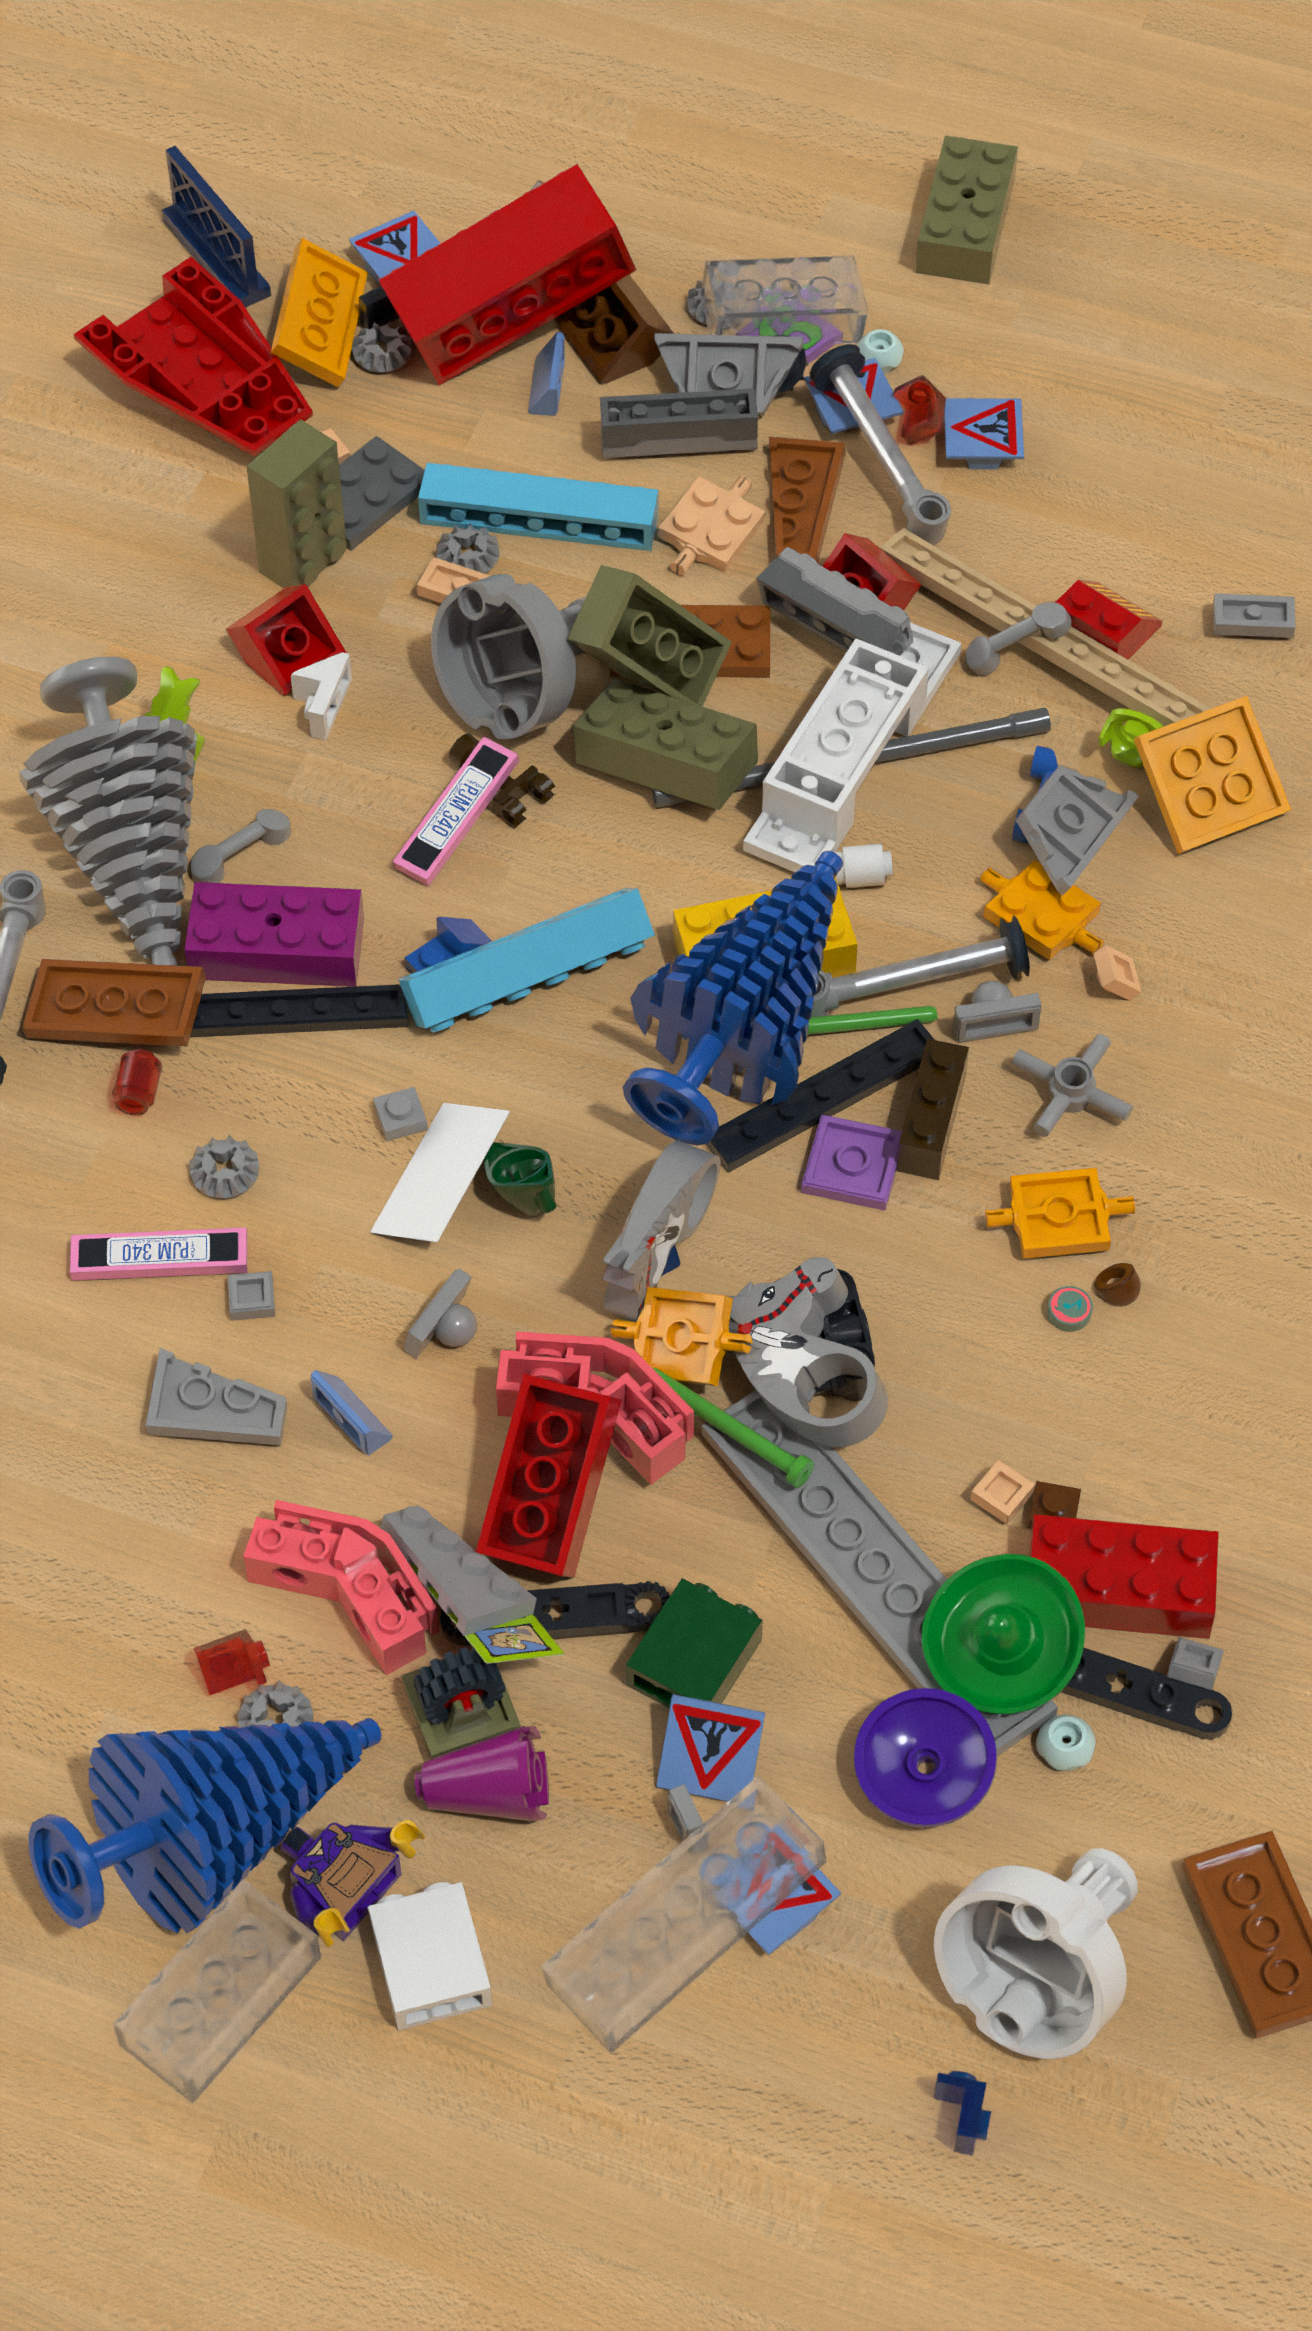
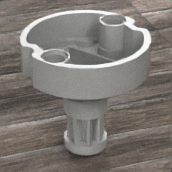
M509 574L489 576L458 587L447 595L438 608L433 622L431 634L432 659L441 689L461 719L475 730L485 726L489 727L497 739H513L545 727L557 720L569 705L576 681L575 656L582 653L588 654L567 640L586 597L573 601L565 609L558 610L551 599L540 588L531 582L525 585L515 584L514 579Z

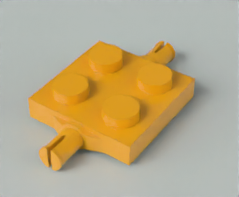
M1034 860L1018 876L1011 879L1005 878L991 867H988L982 874L980 882L998 892V895L985 906L983 917L1000 928V919L1003 918L1006 923H1010L1012 916L1015 915L1022 928L1026 945L1048 960H1051L1062 948L1075 943L1092 953V955L1103 947L1104 940L1099 939L1085 929L1087 924L1099 914L1101 902L1075 885H1072L1062 896L1056 890L1042 864Z
M1097 1168L1010 1176L1009 1183L1012 1197L1011 1208L985 1210V1221L987 1228L1013 1225L1015 1232L1019 1236L1023 1259L1108 1251L1111 1245L1108 1228L1109 1216L1135 1214V1201L1133 1195L1107 1198L1106 1193L1100 1186Z
M647 1287L644 1308L637 1322L615 1319L612 1326L620 1329L611 1328V1334L614 1338L634 1339L635 1351L652 1368H658L678 1382L718 1387L722 1359L726 1350L749 1353L752 1347L743 1343H753L750 1334L729 1333L728 1326L733 1298L726 1295Z

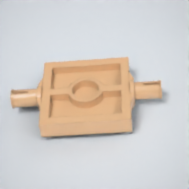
M699 476L659 526L658 537L674 545L680 551V554L670 565L675 574L678 571V575L683 576L694 561L707 563L724 573L765 520L766 511L743 499L749 489L752 488V482L749 478L745 480V476H739L730 490H726Z

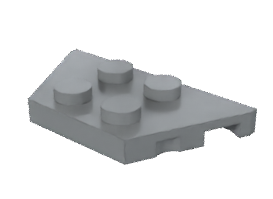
M655 333V341L678 393L755 388L758 416L766 414L803 348L802 337Z
M1059 765L1022 811L1016 822L1056 890L1063 896L1071 888L1139 795L1130 790H1127L1123 795L1105 789L1106 781L1092 776L1085 777L1079 774L1078 771Z

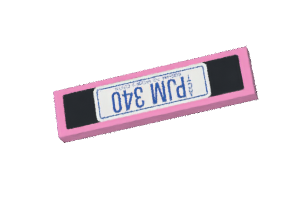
M483 737L393 860L394 868L429 887L518 764V754Z
M246 1227L71 1235L70 1275L72 1281L248 1273V1234Z

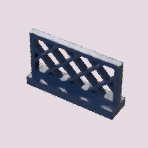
M176 146L166 149L173 205L162 210L165 224L196 261L240 299L245 308L270 297V284L256 269L253 236Z

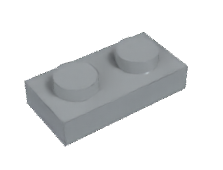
M1214 594L1213 635L1294 638L1295 597Z

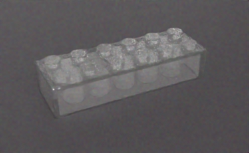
M758 1775L541 1966L547 1986L608 2052L612 2054L827 1862L824 1841Z

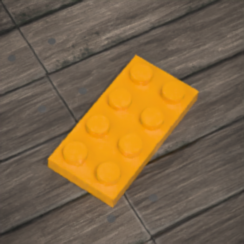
M302 237L294 249L271 353L339 387L346 377L360 311L359 296L364 293L368 272Z

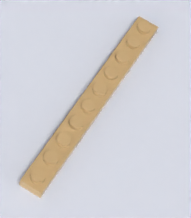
M905 528L879 547L924 587L1000 632L1032 616V612L1036 605ZM1071 626L1067 633L1059 638H1048L1039 629L1017 641L1131 710L1146 714L1160 722L1163 726L1211 709Z

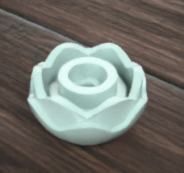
M887 330L871 331L865 334L858 343L860 353L865 357V360L876 358L883 373L890 372L901 363L904 353L903 345L895 334Z
M1060 1714L1048 1719L1041 1726L1036 1740L1037 1751L1043 1756L1045 1762L1061 1771H1072L1087 1765L1092 1758L1096 1745L1095 1735L1091 1727L1083 1719L1069 1714ZM1068 1738L1071 1742L1066 1744L1062 1739Z

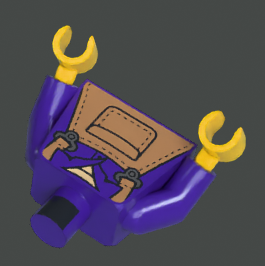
M403 1820L396 1824L394 1828L353 1824L344 1827L338 1823H331L317 1839L310 1836L300 1827L294 1828L283 1841L281 1850L296 1860V1863L289 1872L292 1884L290 1899L300 1926L320 1936L326 1947L334 1944L330 1936L332 1933L344 1942L369 1913L368 1906L377 1904L402 1875L400 1857L395 1852L400 1851L406 1858H412L416 1851L410 1843L415 1839L424 1840L426 1836L411 1820Z

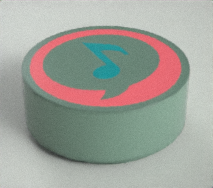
M1074 1286L1061 1287L1054 1291L1049 1299L1047 1308L1048 1319L1052 1325L1062 1331H1078L1089 1323L1093 1303L1090 1296L1084 1290Z

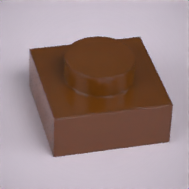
M1036 1481L1028 1529H1032L1034 1514L1076 1518L1081 1489Z

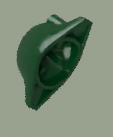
M493 1142L484 1158L487 1178L494 1190L511 1206L528 1216H535L540 1211L542 1213H549L556 1209L555 1178L549 1153L535 1146Z

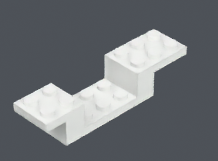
M910 623L914 642L906 650H903L900 656L855 638L763 781L762 813L745 837L743 851L793 872L804 865L815 866V862L824 851L836 852L854 823L856 791L894 731L904 736H909L959 657L961 643L913 623Z

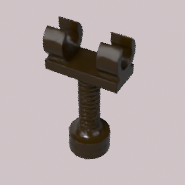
M469 733L462 735L452 745L449 759L461 768L480 741ZM532 765L515 780L508 776L500 787L501 791L493 797V813L498 817L501 816L509 826L515 828L527 819L522 815L526 808L519 800L529 792L537 802L545 804L555 795L551 791L555 785L547 775L539 773L538 769Z

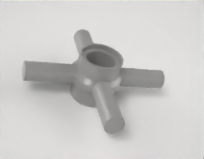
M1097 1034L1081 1058H1065L1056 1067L1021 1049L1017 1051L1012 1064L1049 1083L1052 1100L1033 1126L1034 1131L1038 1135L1047 1137L1064 1112H1080L1089 1103L1127 1121L1133 1106L1096 1088V1081L1093 1076L1094 1068L1111 1045V1041L1107 1036Z

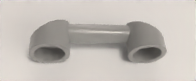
M1044 602L1034 608L1032 616L988 639L984 636H979L972 640L966 651V663L976 675H989L999 665V650L1039 629L1048 638H1059L1069 630L1071 617L1066 609L1058 603Z
M263 809L256 814V821L216 846L206 845L196 851L190 863L193 881L220 883L225 875L223 860L258 838L269 845L284 843L291 834L289 818L280 811Z

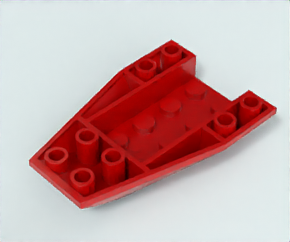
M189 257L162 275L163 296L120 325L116 326L103 314L74 333V339L124 385L227 444L255 456L269 447L300 419L305 422L313 416V410L279 358L271 353L272 348L241 300L192 257Z

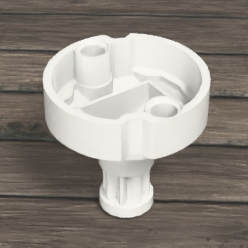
M1091 1849L1076 1861L1072 1869V1876L1066 1882L1049 1873L1024 1866L996 1867L977 1876L943 1911L935 1929V1960L942 1982L953 2001L966 2005L975 2014L976 2025L981 2032L1000 2045L1017 2053L1035 2058L1057 2059L1081 2051L1117 2013L1125 1996L1127 1985L1126 1965L1120 1945L1107 1920L1112 1914H1118L1125 1910L1136 1897L1138 1882L1134 1871L1116 1853L1106 1849Z

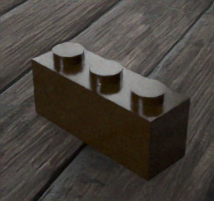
M927 1038L899 1141L897 1172L939 1180L966 1078L969 1047Z

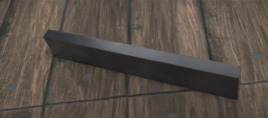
M400 984L201 994L190 1038L408 1027L407 1001Z
M916 1019L798 1083L786 1101L772 1104V1097L719 1126L714 1137L706 1145L713 1154L720 1157L721 1165L729 1173L819 1124L821 1114L833 1116L919 1069L927 1038L935 1039L923 1024Z

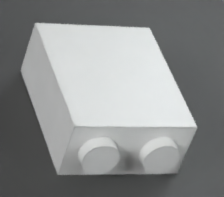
M448 1882L435 1883L425 1888L421 1893L406 1897L401 1894H393L383 1897L375 1905L368 1906L370 1924L398 2031L492 2006L491 1987L462 1882L452 1885Z

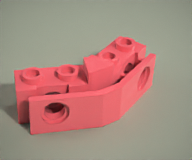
M516 1331V1351L500 1350L496 1384L498 1416L512 1417L523 1373L539 1378H549L547 1380L622 1400L610 1443L650 1485L685 1460V1441L688 1442L694 1437V1410L634 1349L604 1337ZM591 1371L604 1372L618 1379L611 1382L596 1374H591Z
M276 1500L274 1505L276 1521L256 1517L243 1556L248 1582L340 1602L386 1675L427 1654L424 1631L428 1630L431 1636L440 1632L437 1606L389 1533L364 1518ZM300 1518L310 1520L309 1525L299 1522ZM384 1566L388 1568V1570L390 1571L391 1575H389V1574L387 1573V1571H386V1569L384 1568ZM399 1594H402L410 1610L407 1611L398 1598Z

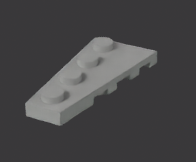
M416 1505L383 1515L381 1529L391 1535L408 1563L417 1566L419 1569L417 1577L425 1587L433 1586L439 1594L438 1604L446 1614L454 1613L457 1616V1628L464 1636L533 1614L537 1600L536 1597L520 1586L515 1579L510 1578L492 1564L487 1557L477 1553L476 1550L460 1539L455 1532L450 1531L432 1517L427 1510Z

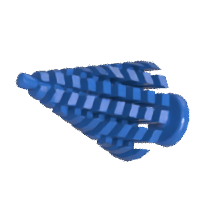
M824 851L815 862V866L804 865L792 874L791 879L786 878L774 886L771 896L763 894L754 901L752 906L745 907L733 919L727 920L717 927L713 934L706 935L690 950L689 957L684 954L677 956L671 966V973H669L670 961L661 967L656 974L649 976L639 983L630 997L634 1019L645 1036L652 1024L653 1017L659 1020L655 1048L672 1064L680 1053L682 1037L685 1040L689 1038L686 1061L677 1075L664 1070L646 1067L633 1071L622 1087L624 1097L632 1110L643 1121L663 1135L696 1146L708 1144L719 1128L717 1113L709 1100L698 1090L712 1067L709 1088L726 1096H729L735 1085L737 1071L742 1073L745 1068L740 1101L760 1104L767 1091L769 1079L776 1082L772 1104L786 1101L797 1087L798 1067L802 1063L804 1054L803 1044L807 1039L809 1020L814 1006L813 996L816 994L818 987V973L822 968L823 950L827 944L828 927L831 924L833 915L832 904L836 900L838 884L834 878L843 867L842 859L835 852Z
M366 1718L353 1724V1727L345 1720H328L324 1724L320 1722H302L299 1726L290 1727L288 1723L272 1724L271 1726L250 1725L251 1727L242 1728L226 1726L219 1727L221 1730L218 1731L195 1729L170 1730L158 1734L155 1731H145L135 1734L117 1733L105 1735L97 1741L101 1747L93 1748L89 1762L93 1768H89V1788L99 1798L91 1800L96 1824L106 1837L88 1844L81 1832L69 1820L55 1814H48L31 1824L28 1834L29 1855L35 1876L44 1896L54 1911L68 1925L78 1929L87 1926L99 1919L104 1907V1884L100 1871L114 1865L117 1874L142 1909L160 1926L175 1933H178L182 1928L187 1934L197 1928L206 1919L211 1910L216 1909L230 1894V1891L234 1890L248 1876L249 1871H252L255 1866H258L266 1858L272 1847L276 1848L284 1840L289 1829L293 1830L302 1821L306 1813L310 1812L323 1798L326 1792L344 1777L341 1774L342 1772L348 1773L361 1761L359 1756L362 1754V1749H367L380 1742L382 1735L378 1723L372 1718Z

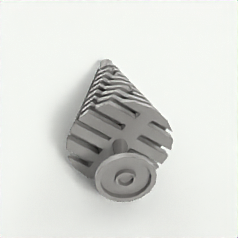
M96 657L80 660L63 666L48 675L40 684V696L42 702L53 711L66 714L84 713L87 727L60 736L35 751L23 763L27 768L19 771L20 782L27 793L33 797L40 812L47 817L50 822L49 825L54 832L63 839V845L75 859L78 858L79 861L76 863L88 878H92L90 883L100 897L106 899L104 901L114 918L118 917L120 919L121 928L126 936L136 939L133 943L141 957L144 956L145 959L152 958L151 964L177 966L176 958L173 957L172 953L180 948L181 933L180 931L176 932V928L180 925L182 907L181 904L177 906L176 902L184 899L185 895L183 875L187 872L188 862L185 854L189 846V832L187 828L191 823L190 803L193 799L194 786H192V779L195 773V760L193 761V757H195L197 734L194 735L195 729L188 723L183 725V721L174 718H167L159 722L160 716H138L123 724H120L121 718L111 720L108 706L127 697L137 685L138 675L136 666L130 660L119 657Z

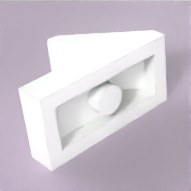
M339 653L297 670L291 675L293 697L298 701L306 702L304 717L309 720L310 734L313 738L327 740L352 681L349 654Z

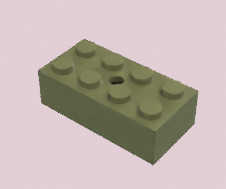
M945 135L918 238L916 273L990 284L1015 182L1018 146Z
M300 419L246 466L259 572L282 588L312 584L317 579L319 573L332 562L339 560L347 549L337 442Z
M604 565L600 566L567 640L634 685L702 707L732 641L637 574Z
M614 678L573 725L577 764L717 810L722 808L758 762L757 724Z

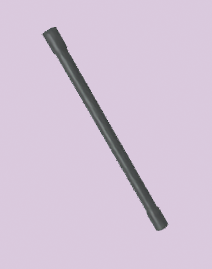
M1044 707L1013 713L1003 718L890 739L875 763L1007 737L1018 738L1048 732L1051 730L1050 716L1047 708ZM775 762L754 766L736 790L763 785L765 777ZM651 788L656 808L689 802V800Z

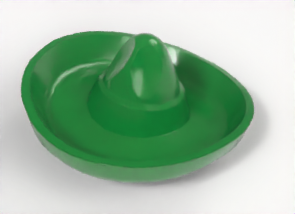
M1000 1554L985 1557L955 1572L934 1595L925 1614L922 1627L923 1654L937 1683L945 1691L968 1701L977 1710L996 1714L1026 1712L1053 1700L1072 1679L1080 1663L1085 1643L1084 1615L1079 1599L1070 1583L1044 1561L1020 1554Z

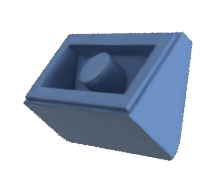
M557 332L535 359L528 408L530 414L556 416V413H558L565 363V342L562 332Z
M318 1370L311 1373L313 1398L365 1455H371L393 1438L388 1429L342 1379Z

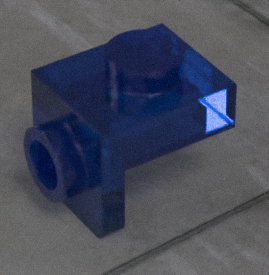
M951 2071L948 2074L938 2073L934 2099L962 2105L954 2152L973 2156L976 2139L986 2141L992 2111L982 2109L987 2082L977 2081L974 2075L963 2071Z

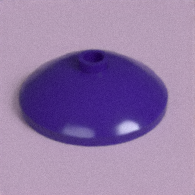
M932 1688L907 1690L883 1701L863 1722L854 1748L856 1776L869 1802L888 1818L913 1827L928 1828L947 1825L969 1814L987 1795L993 1783L997 1766L994 1736L983 1715L962 1697L944 1690ZM924 1762H930L934 1764L935 1769L930 1774H923L918 1770V1767Z

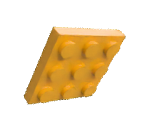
M1247 695L1133 739L1178 854L1291 811L1290 804Z

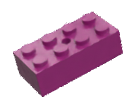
M194 882L185 944L187 966L202 967L206 975L205 980L357 986L364 927L361 889Z

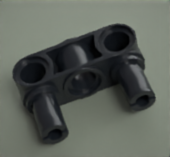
M837 1269L848 1288V1296L838 1310L824 1317L821 1337L822 1339L861 1351L869 1358L875 1368V1357L865 1311L861 1307L855 1281L848 1272ZM840 1375L826 1381L819 1388L815 1387L814 1390H816L815 1394L831 1392L832 1395L839 1394V1396H843L851 1401H860L867 1389V1379L858 1375Z

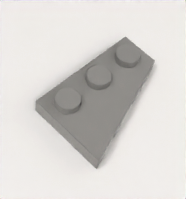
M160 1348L147 1415L146 1430L147 1434L281 1445L288 1407L287 1399L284 1396L237 1378L233 1381L212 1373L210 1367L198 1362L192 1365L175 1358L174 1353Z

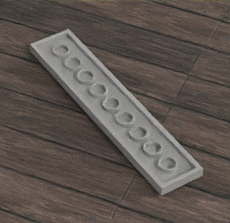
M756 1390L724 1410V1412L795 1458L805 1455L814 1461V1468L808 1480L800 1488H795L786 1482L787 1474L708 1422L701 1425L702 1436L917 1689L932 1688L944 1690L935 1680L925 1660L922 1648V1627L925 1614L934 1595L947 1578L833 1447L806 1439L788 1428L770 1411ZM1051 1700L1036 1709L1016 1714H996L978 1711L983 1715L991 1728L996 1744V1753L999 1756L1042 1726L1048 1719L1056 1716L1058 1706Z

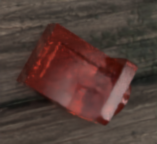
M925 376L916 377L894 389V397L906 408L901 437L909 445H913L923 439L932 438L941 431L947 398Z
M246 1629L193 1648L209 1695L253 1679L258 1686L267 1683L263 1669L269 1667L270 1662L261 1640L254 1642Z

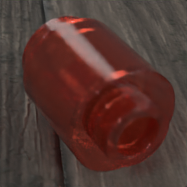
M135 1049L121 1056L112 1095L115 1099V1107L123 1113L143 1115L154 1104L163 1066L152 1052L144 1049Z

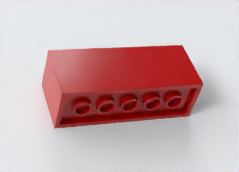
M576 164L535 189L526 192L499 210L493 211L490 215L470 227L459 231L441 244L425 251L422 255L400 268L394 269L388 275L379 279V282L437 384L441 385L637 269L617 225L579 165Z

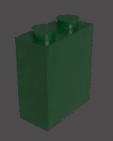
M682 1578L626 1663V1686L669 1709L673 1694L722 1704L762 1641L763 1620L751 1608L743 1604L733 1605L718 1597L717 1593L709 1586L702 1583L693 1584Z

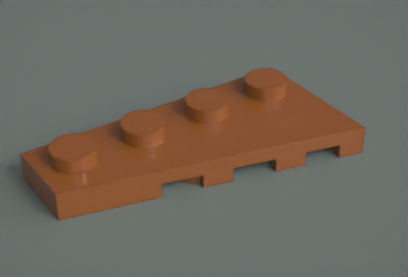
M769 437L776 555L779 557V554L788 546L800 554L810 555L818 564L846 455L845 443Z

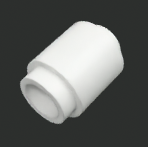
M882 843L842 847L843 851L835 852L843 861V867L835 877L838 885L846 884V888L885 885V876H893L891 851H883Z

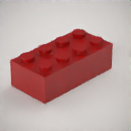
M523 1373L476 1548L477 1553L560 1576L575 1577L620 1409L621 1399Z
M1034 1514L1029 1556L1044 1561L1070 1583L1081 1604L1086 1628L1210 1639L1216 1613L1219 1531Z

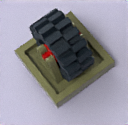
M467 1647L460 1648L458 1654L454 1655L450 1651L444 1654L445 1658L442 1660L437 1658L431 1660L430 1666H423L421 1669L401 1675L403 1687L431 1759L521 1727L497 1663L486 1664L474 1647L470 1652Z

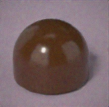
M1118 1263L1103 1270L1097 1276L1094 1287L1103 1301L1112 1306L1122 1307L1133 1303L1138 1298L1141 1290V1281L1133 1265ZM1112 1278H1121L1114 1283L1107 1284Z

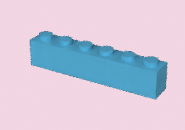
M426 464L418 496L420 524L450 528H454L455 525L459 529H467L471 523L474 529L479 530L486 527L487 531L492 533L652 551L659 517V490L468 468L449 464Z
M626 887L398 980L415 1025L421 1028L429 1027L431 1032H436L454 1025L453 1017L468 1012L469 1016L472 1017L493 1009L491 1002L506 996L508 1001L522 998L531 993L529 986L542 981L545 982L546 986L561 982L569 978L568 971L581 965L584 970L598 967L607 962L606 955L620 950L621 955L640 950L645 947L643 940L653 937L655 934L638 888Z

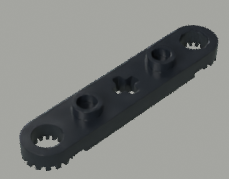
M651 1581L625 1585L623 1583L527 1590L537 1598L533 1615L552 1638L648 1631L670 1597L669 1592L666 1591L664 1586H660L657 1582L651 1583ZM645 1597L654 1598L661 1604L660 1610L658 1609L657 1613L655 1614L654 1612L651 1616L649 1614L644 1615L643 1612L640 1614L639 1610H636L635 1605L640 1599ZM552 1605H560L561 1611L565 1612L562 1613L560 1621H552L551 1615L547 1614L550 1613ZM442 1609L440 1616L441 1630L446 1639L456 1645H471L457 1627L455 1629L453 1624L451 1625L452 1619Z
M1083 1648L1080 1663L1072 1679L1061 1692L1177 1732L1181 1730L1195 1737L1199 1736L1202 1740L1208 1738L1210 1741L1216 1737L1220 1738L1222 1734L1226 1733L1232 1718L1231 1704L1219 1692L1172 1679L1165 1674L1087 1648ZM1117 1677L1124 1678L1125 1687H1127L1123 1688L1120 1694L1112 1692V1684L1109 1683H1114ZM1206 1704L1208 1707L1214 1706L1213 1709H1218V1713L1221 1714V1719L1213 1724L1203 1723L1196 1717V1708L1199 1709L1201 1705L1205 1707Z

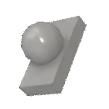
M987 981L980 984L972 995V1004L955 1006L953 1033L956 1042L959 1043L1039 1029L1041 1013L1039 994L1034 993L1013 997L1009 988L999 981Z
M459 1268L458 1270L455 1269L409 1330L404 1344V1351L417 1359L435 1335L442 1344L450 1347L464 1346L474 1338L477 1331L475 1316L468 1307L459 1304L466 1294L471 1280L470 1275Z

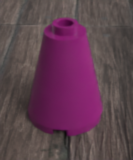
M535 1725L522 1726L425 1761L422 1765V1771L415 1774V1791L418 1800H425L427 1807L434 1810L526 1821L546 1819L547 1814L539 1810V1806L549 1805V1778L545 1751L535 1752L533 1740L541 1739L538 1729Z

